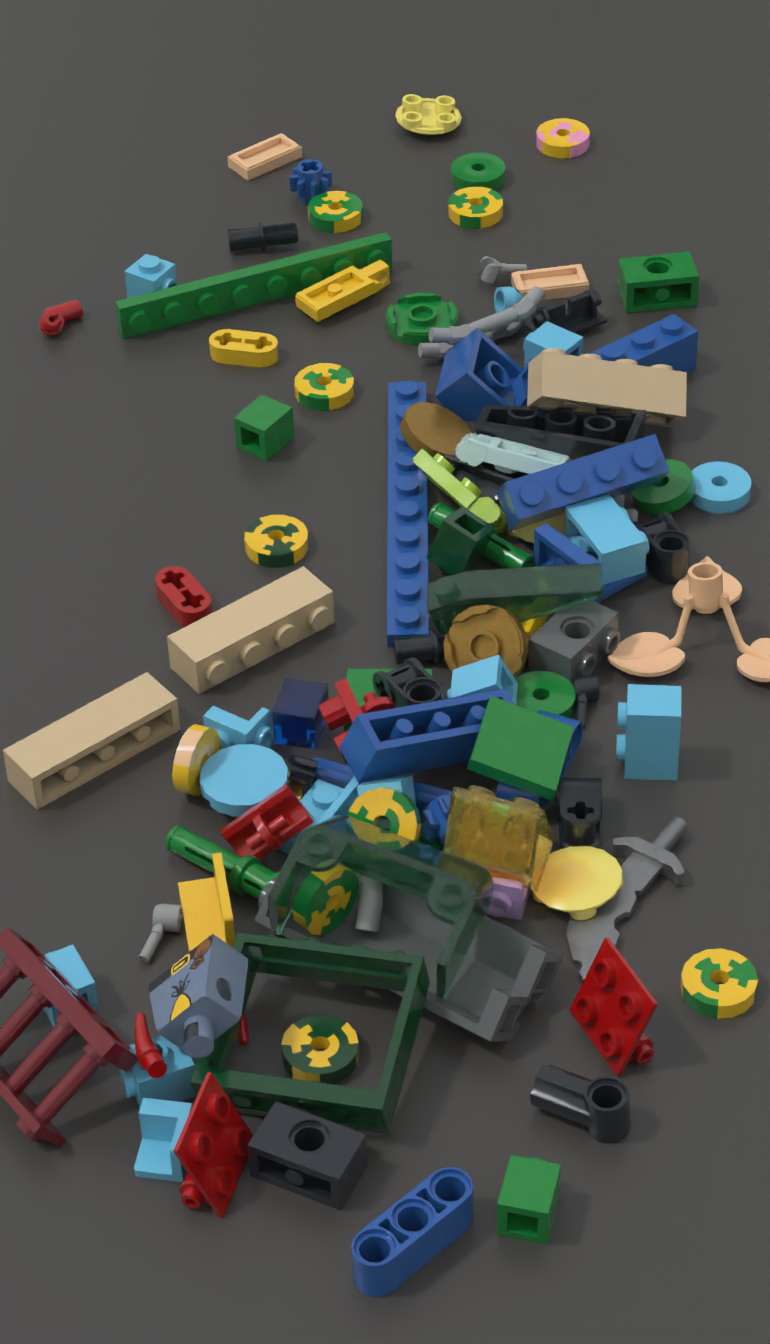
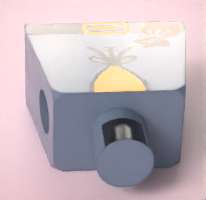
M212 934L150 983L149 995L155 1027L158 1033L185 1051L189 1056L202 1058L211 1054L214 1050V1040L236 1024L242 1016L248 958Z

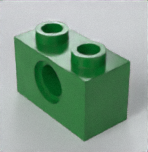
M690 251L618 259L617 289L626 314L698 306L699 274Z

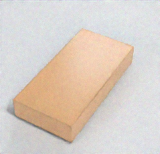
M280 133L228 156V167L249 181L302 158V147Z
M582 264L511 273L512 287L518 289L523 297L534 286L540 287L545 293V297L541 301L572 297L589 290L590 285Z

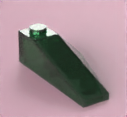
M599 563L465 571L456 575L445 576L427 584V612L440 634L449 633L450 627L453 625L451 623L458 614L470 607L480 605H493L507 609L519 619L520 623L603 597L602 568Z

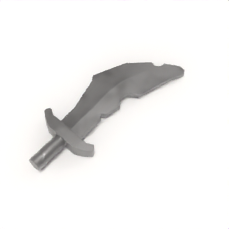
M673 817L652 843L639 837H619L613 839V855L627 858L620 866L624 879L622 888L617 891L612 899L596 908V914L592 918L575 920L570 916L566 931L572 960L581 966L579 976L582 981H584L604 938H609L615 947L617 946L620 933L614 926L618 921L631 916L637 903L636 896L642 895L659 874L672 879L675 885L684 883L682 864L674 853L669 852L688 829L687 823L682 818Z

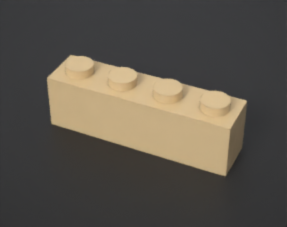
M558 348L545 349L528 363L527 406H536L537 409L543 410L569 407L573 408V413L579 415H596L597 408L613 409V416H631L632 410H646L645 424L671 427L686 417L687 372L675 371L670 365L657 364L648 367L637 365V361L631 359H620L614 362L602 360V357L597 354L567 355L564 350Z
M303 566L168 635L170 668L200 694L335 623L333 591Z
M146 672L5 748L3 755L8 782L38 810L180 731L178 700L154 677Z

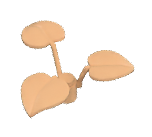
M706 556L699 563L692 565L687 575L680 579L673 589V601L683 608L674 638L669 640L667 636L655 632L637 633L621 641L615 651L608 656L610 664L631 675L657 677L669 674L679 668L685 661V653L677 647L682 643L691 609H695L699 613L709 614L722 608L737 648L743 653L737 659V669L742 675L751 680L770 682V638H759L751 646L745 644L730 607L742 596V586L736 578L723 571L721 566L714 563L709 556Z

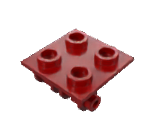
M604 938L569 1010L617 1077L622 1075L629 1061H637L639 1064H644L654 1056V1051L652 1050L653 1042L644 1034V1031L658 1003L609 938Z
M207 1072L173 1152L188 1172L179 1189L182 1195L181 1202L186 1207L192 1209L199 1208L201 1204H210L217 1216L223 1218L248 1158V1144L254 1135L212 1072Z

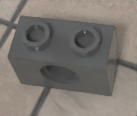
M576 593L528 639V671L554 672L564 676L573 686L576 677L591 675L595 666L607 654H612L619 644V612Z

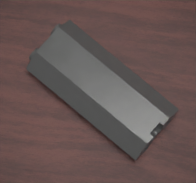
M312 838L309 844L300 852L297 860L298 870L294 880L273 878L270 884L264 888L258 900L259 910L254 920L293 940L311 938L325 944L340 946L358 944L372 950L387 952L404 950L405 954L424 956L430 980L424 1008L490 1042H509L520 1029V1022L516 1021L519 1015L527 1006L536 1010L546 998L564 956L563 953L332 840ZM329 861L340 862L353 872L357 870H375L383 879V906L379 931L369 932L355 929L360 895L357 894L351 911L340 925L331 932L320 936L310 934L293 919L292 907L301 883L315 868ZM390 990L403 997V991Z

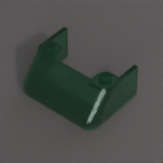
M346 815L332 816L304 830L297 838L267 897L271 932L278 935L281 934L292 912L295 895L301 883L310 872L329 871L340 862L353 872L428 900V907L432 915L440 921L454 926L437 961V997L446 1000L492 901L493 879L490 873L482 866Z

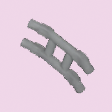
M534 286L519 303L490 316L461 326H449V328L431 327L429 329V341L432 343H419L418 355L420 358L444 360L447 350L477 328L491 341L501 337H509L518 332L524 325V321L535 311L538 303L545 297V293L540 287Z

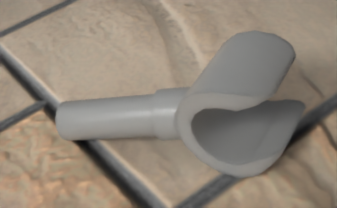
M485 256L480 261L475 273L482 275L481 280L493 284L498 273L526 271L527 265L500 263L494 258Z
M162 903L155 906L152 919L153 928L138 956L140 961L144 963L150 961L160 940L163 938L164 931L178 933L181 931L183 916L179 914L181 905Z

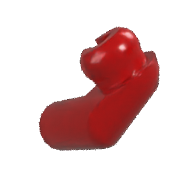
M76 299L46 308L39 321L40 330L48 336L59 334L67 321L83 316L80 302Z

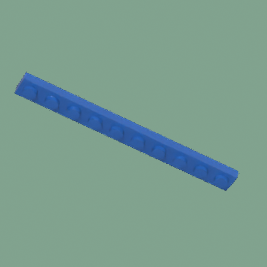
M388 382L387 647H393V637L403 638L429 635L428 559L426 558L428 555L427 477L414 464L413 457L417 453L406 443L400 431V423L406 410L412 404L426 402V382Z

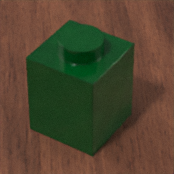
M462 506L442 521L426 558L436 564L445 574L460 580L478 566L495 527Z

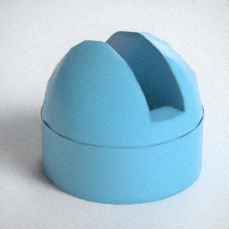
M498 287L494 295L496 313L519 303L523 298L520 291L514 287Z

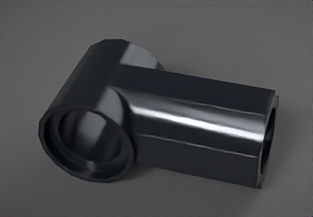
M550 1064L548 1066L543 1065L536 1075L535 1083L530 1093L531 1105L586 1125L589 1135L599 1142H617L629 1133L631 1127L629 1088L624 1081L612 1076H601L591 1080Z

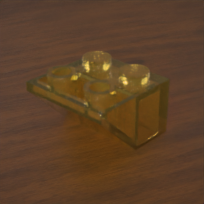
M454 786L450 799L443 850L449 867L475 874L520 881L524 884V888L538 891L554 841L544 810L540 809L537 803L525 798L516 797L511 802L496 798L495 793L480 786H469L468 790Z

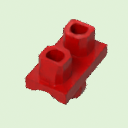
M346 678L334 683L339 694L318 706L330 732L353 722L358 714L396 708L390 698L377 697L374 692L367 693L363 697L365 704L360 708ZM348 730L333 737L345 763L347 761L339 747Z
M286 783L223 827L220 833L238 856L252 855L261 860L272 851H277L283 846V843L311 825L314 819Z

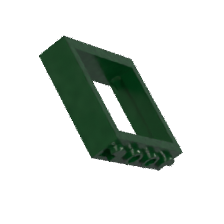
M238 932L233 948L248 958L242 1016L236 1024L214 1040V1050L211 1054L197 1059L190 1081L195 1096L197 1097L207 1072H212L238 1113L266 1117L275 1101L291 1107L304 1108L315 1116L337 1124L350 1125L356 1130L389 1135L430 985L424 956L405 954L404 950L394 952L372 950L358 944L340 946L325 944L311 938L293 940L278 938L269 933H265L262 936ZM256 972L403 991L402 1002L377 1091L227 1070L226 1068Z

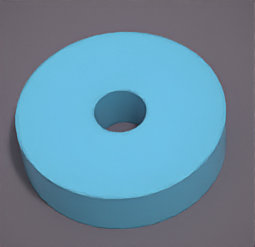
M717 461L701 464L692 470L696 491L690 502L697 508L710 513L724 514L737 511L749 502L751 478L743 468L732 463Z

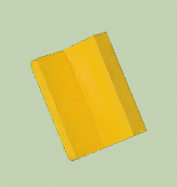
M222 853L212 854L214 877L178 882L189 952L212 934L232 948L234 946V920Z

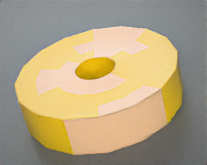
M193 724L182 736L176 750L172 771L173 785L178 792L192 796L201 795V768L210 756L220 750V738L216 729Z

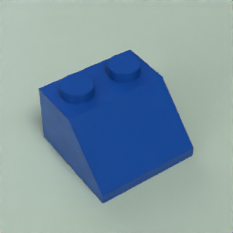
M477 328L446 351L435 397L443 407L461 417L463 421L477 422L485 405L516 406L512 384L523 368Z

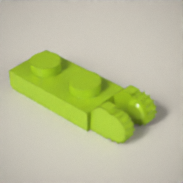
M421 449L413 457V462L419 470L460 507L463 506L495 527L493 533L498 535V533L506 531L507 520L499 505L490 497L479 498L482 494L481 490L468 478L464 477L461 482L451 474L455 468L443 456L437 453L434 457H431L425 450Z

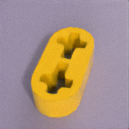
M223 329L212 333L209 337L210 356L212 360L218 363L263 368L272 366L279 360L278 340L271 334Z

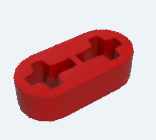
M171 566L160 570L156 574L157 598L180 625L186 627L213 613L209 593L187 569Z

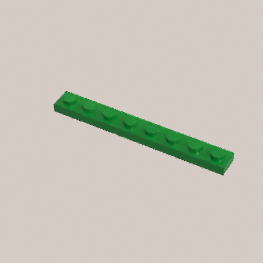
M387 232L115 301L118 332L122 339L295 295L352 265L357 269H362L378 260H382L389 265V270H391L392 239Z

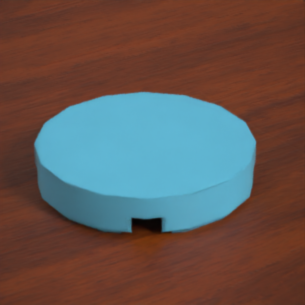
M237 744L223 748L210 756L200 771V790L203 798L210 801V807L217 812L233 817L241 816L289 782L288 767L283 758L272 749L256 744Z

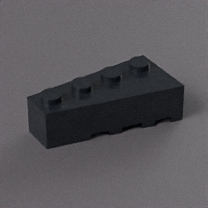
M485 405L475 424V432L477 435L483 434L567 455L571 458L570 461L644 438L646 410H632L631 416H613V409L597 408L596 415H576L573 413V408L557 407V409L543 414L539 413L536 406ZM486 462L479 464L480 466H486L491 470H495L494 464Z

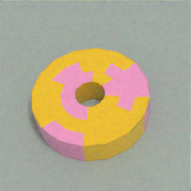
M568 118L546 121L539 125L536 130L537 149L541 153L554 158L580 156L590 146L589 128L580 121Z

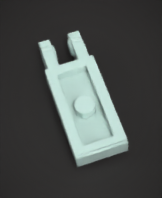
M472 432L466 434L455 449L457 458L464 463L467 462L468 465L477 466L482 462L494 464L496 470L504 473L520 471L532 474L569 462L571 459L567 455L483 434L477 435L476 432L474 434Z

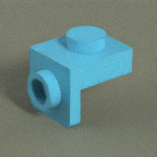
M212 706L203 715L204 726L216 729L219 734L220 750L237 744H256L270 748L274 740L275 733L272 728L271 710L264 707L249 721L215 706Z

